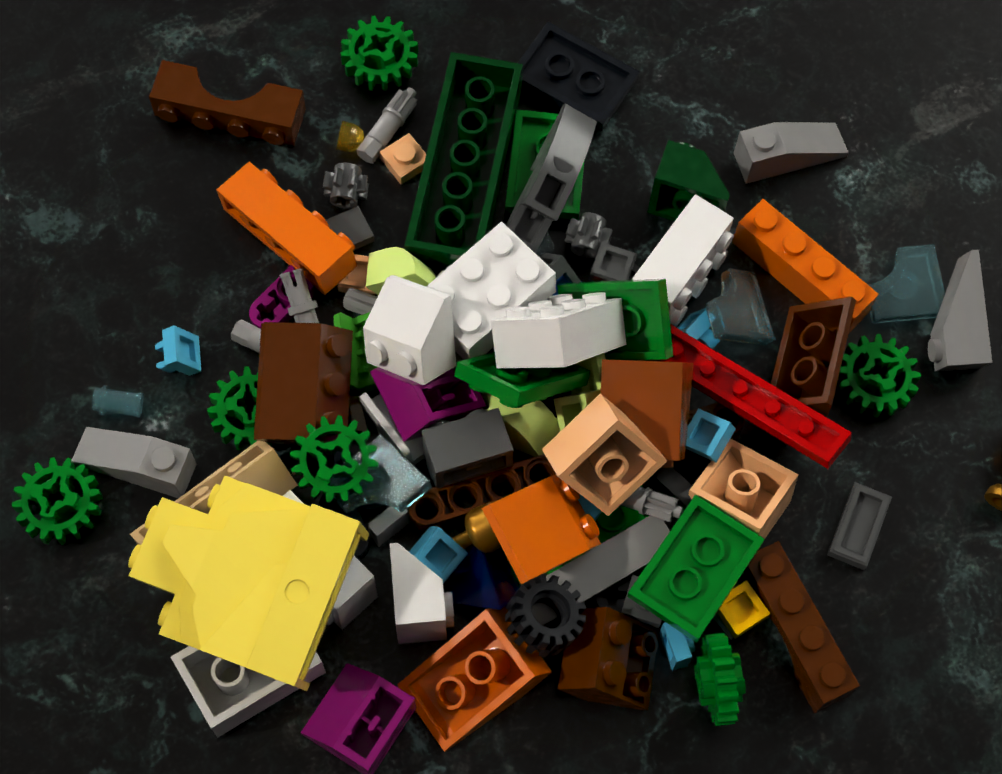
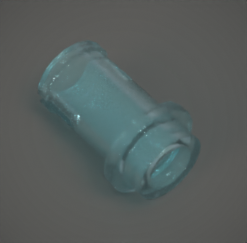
M103 385L102 388L96 387L92 398V410L99 411V414L103 416L106 412L140 417L144 394L141 392L109 389V385Z

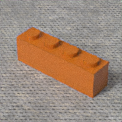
M248 162L216 189L223 209L288 265H292L295 270L303 268L305 278L322 294L326 295L357 267L353 252L355 249L353 242L344 233L339 232L336 234L331 230L329 224L319 212L314 210L311 213L303 206L301 199L292 190L284 191L278 186L277 180L268 170L263 168L260 171L251 162Z
M762 199L738 222L732 243L805 304L853 297L856 300L849 333L870 312L879 293L766 200Z

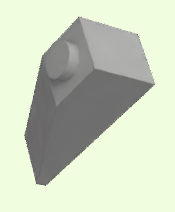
M773 122L743 130L739 133L734 149V156L746 184L844 158L849 154L837 124L817 122Z
M971 250L958 258L931 331V339L928 342L927 350L930 361L934 362L935 372L979 369L992 363L979 250Z
M86 427L72 458V461L77 466L84 464L89 470L176 498H180L185 494L197 465L190 448L152 436Z

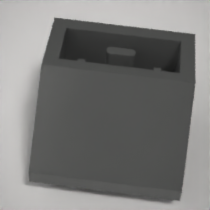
M499 408L489 411L487 409H478L470 412L465 418L451 422L449 420H440L430 425L428 429L421 430L424 462L436 488L513 466L514 450Z

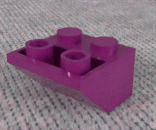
M456 366L426 385L419 384L382 368H375L370 372L404 442L422 437L421 430L428 429L430 425L437 421H455L465 418L472 411L486 407L480 392L472 390L469 387V383L454 377Z
M347 663L301 731V734L362 774H374L415 711V698L381 676Z

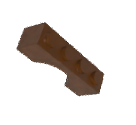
M165 60L161 61L149 95L154 115L165 121L187 122L204 130H211L212 128L224 130L237 137H256L264 139L273 145H295L306 110L303 90L267 83L258 93L246 99L231 101L217 98L207 92L202 86L197 67Z
M777 541L758 550L740 579L742 582L748 581L771 613L769 617L780 632L791 656L795 679L813 712L817 713L849 697L860 687V684L780 542Z

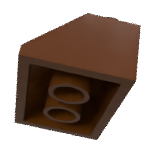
M853 297L789 307L771 380L773 386L825 417L828 416L835 394L856 300Z
M261 323L254 440L301 448L295 442L296 436L307 438L309 434L306 425L310 423L316 429L320 428V421L323 416L326 417L329 425L335 424L337 416L341 415L343 425L348 427L352 330L322 323ZM329 434L318 440L323 443L336 440L339 434Z

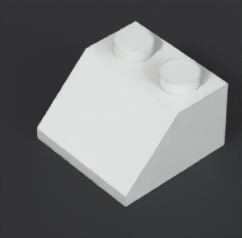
M395 275L387 277L363 327L367 363L419 384L426 385L456 366L451 295Z
M390 543L398 644L447 640L446 628L454 627L452 592H444L443 579L399 543Z

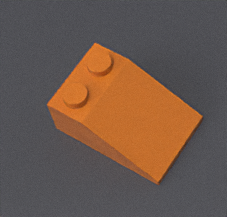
M556 474L481 508L521 585L601 544L598 538L600 532L595 520L590 514H585L578 501L580 494Z
M505 606L485 609L397 684L401 690L415 698V711L444 752L451 749L522 698L552 673L543 658L539 656L537 650L530 654L526 652L528 647L526 642H523L520 646L514 642L519 636L517 632L509 635L507 628L512 622H505V614L508 612Z

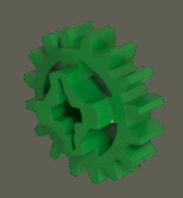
M372 16L371 23L367 25L364 21L359 20L358 30L348 28V39H342L341 62L342 65H345L347 77L355 75V84L358 86L364 81L368 82L369 90L373 91L376 84H381L382 89L388 91V83L390 82L400 87L402 85L401 76L411 78L412 67L418 66V42L414 41L413 31L407 30L404 32V22L402 21L392 25L390 16H386L383 22H378L376 16Z
M876 334L872 342H869L864 335L860 337L857 345L850 342L844 351L846 354L843 355L838 380L843 381L839 384L837 392H847L849 394L845 402L847 405H851L855 401L860 404L858 409L860 414H863L867 408H870L874 418H878L883 409L886 410L889 416H892L897 411L898 406L905 409L911 401L909 397L913 398L919 389L915 384L920 379L921 373L912 371L918 360L917 358L907 359L905 355L909 347L904 346L901 349H897L895 347L896 338L894 337L888 343H883L881 334ZM859 359L860 369H858L857 373L853 374L854 363ZM898 378H901V387L895 392L894 389L897 386L895 382Z
M249 366L244 368L243 376L238 377L233 370L230 371L231 381L229 383L218 380L216 383L220 394L210 393V401L215 406L207 408L209 418L215 419L211 423L214 432L222 431L220 436L225 444L234 439L236 449L240 451L245 443H250L251 446L258 441L254 440L258 372L257 375H252ZM250 398H252L253 403L255 405L253 408V412H251V420L249 419L248 413H246L249 409L248 406H250ZM231 424H240L245 430L238 429Z
M338 415L335 424L329 425L328 420L323 416L321 417L320 428L316 429L310 423L306 425L309 434L307 438L296 436L295 442L301 447V450L291 451L290 457L300 461V464L292 467L291 471L293 475L303 474L304 477L300 480L298 486L300 489H304L310 485L312 487V499L315 500L320 493L326 494L327 504L332 503L334 495H340L343 503H348V492L353 490L355 494L361 496L363 490L360 483L362 481L368 484L373 483L374 478L367 471L368 469L378 468V461L369 459L370 455L377 452V445H366L365 442L369 439L370 432L367 430L358 434L356 432L358 421L353 420L347 427L343 425L342 416ZM329 434H339L336 440L323 443L318 440ZM353 442L356 443L361 452V465L351 458L350 449ZM336 451L341 452V460L346 466L336 464L332 469L328 468L327 458L323 454L333 456ZM308 455L318 461L319 470L315 478L311 475L307 466ZM344 476L352 479L344 485L329 486L333 479Z
M54 457L50 458L49 467L43 468L38 462L35 463L34 466L37 473L33 476L23 473L21 476L26 482L25 487L17 486L13 490L21 498V500L12 502L13 509L20 513L16 517L17 522L21 527L27 526L25 531L31 538L36 537L40 533V539L44 544H49L53 536H56L61 545L66 543V535L72 534L77 540L80 539L81 533L79 529L82 526L88 529L94 527L89 519L90 515H101L100 508L94 504V502L103 499L100 490L94 489L98 486V481L94 475L88 476L89 471L84 464L79 465L75 469V464L71 458H67L63 466H59ZM74 481L82 487L83 497L74 492ZM32 505H36L38 509H41L39 514L42 517L41 521L35 518Z
M724 633L704 635L702 637L703 646H701L702 656L697 657V665H694L700 705H708V711L711 712V719L715 726L735 724L738 721L737 713H739L737 702H743L742 695L746 694L741 657L738 652L732 653V647L728 644V637Z

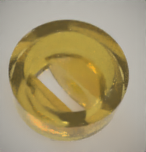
M342 121L336 150L345 152L356 151L364 140L363 130L358 125Z

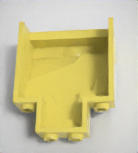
M225 475L221 485L215 484L211 490L207 502V507L211 508L209 514L162 497L159 505H154L150 509L145 521V528L148 531L142 545L137 544L133 549L128 563V567L131 568L130 577L174 594L172 602L167 601L159 615L158 625L162 626L159 635L308 691L310 683L304 680L359 541L360 539L367 541L369 536L362 523L318 505L311 504L310 507Z

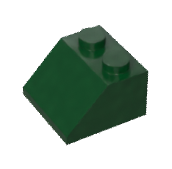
M668 140L655 175L647 213L675 221L695 194L725 212L730 194L705 151L696 149L693 145L686 142L677 143Z

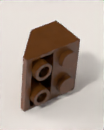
M609 607L586 608L581 614L586 615V622L582 626L583 630L563 652L558 690L586 701L648 710L655 657L658 649L659 630Z

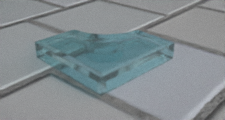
M934 244L898 247L895 252V267L892 273L882 281L868 284L879 293L870 310L872 324L937 318L945 296V290Z
M731 268L721 274L722 291L720 298H714L705 304L714 338L768 345L776 340L755 272Z
M381 434L368 444L377 445V452L370 455L369 459L378 461V468L368 469L367 471L374 478L373 483L368 484L363 481L360 483L363 490L361 496L355 494L353 490L348 492V503H343L340 495H334L333 501L345 513L359 506L373 503L389 505L402 513L432 489L430 481ZM359 451L351 458L361 465L362 456ZM345 476L333 479L329 486L344 485L352 479Z

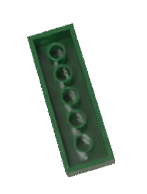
M454 52L450 54L404 245L406 251L434 271L441 272L446 270V267L452 265L491 231L515 123L516 110L518 109L522 91L523 64Z

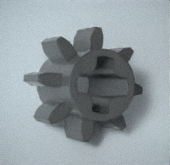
M338 163L334 167V173L325 171L323 181L324 196H330V203L336 207L344 209L354 208L357 206L358 199H367L368 176L362 175V169L355 164Z
M585 212L580 215L579 221L574 218L570 219L565 242L572 243L570 250L575 255L586 259H594L597 256L601 242L610 244L613 230L606 228L607 221L601 215Z

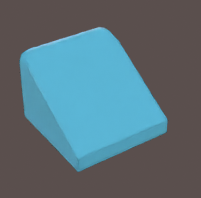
M430 526L409 551L442 578L443 583L468 554L438 526Z

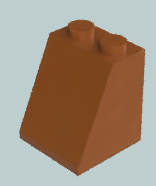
M602 359L601 394L620 409L666 458L667 462L661 468H674V461L685 459L693 363Z

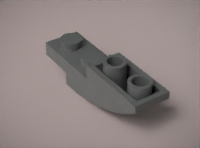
M563 104L530 168L533 172L506 223V226L534 253L539 249L552 221L558 220L584 163L597 121L568 104Z

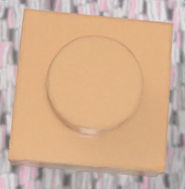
M410 133L379 152L381 161L401 185L423 170L426 153Z

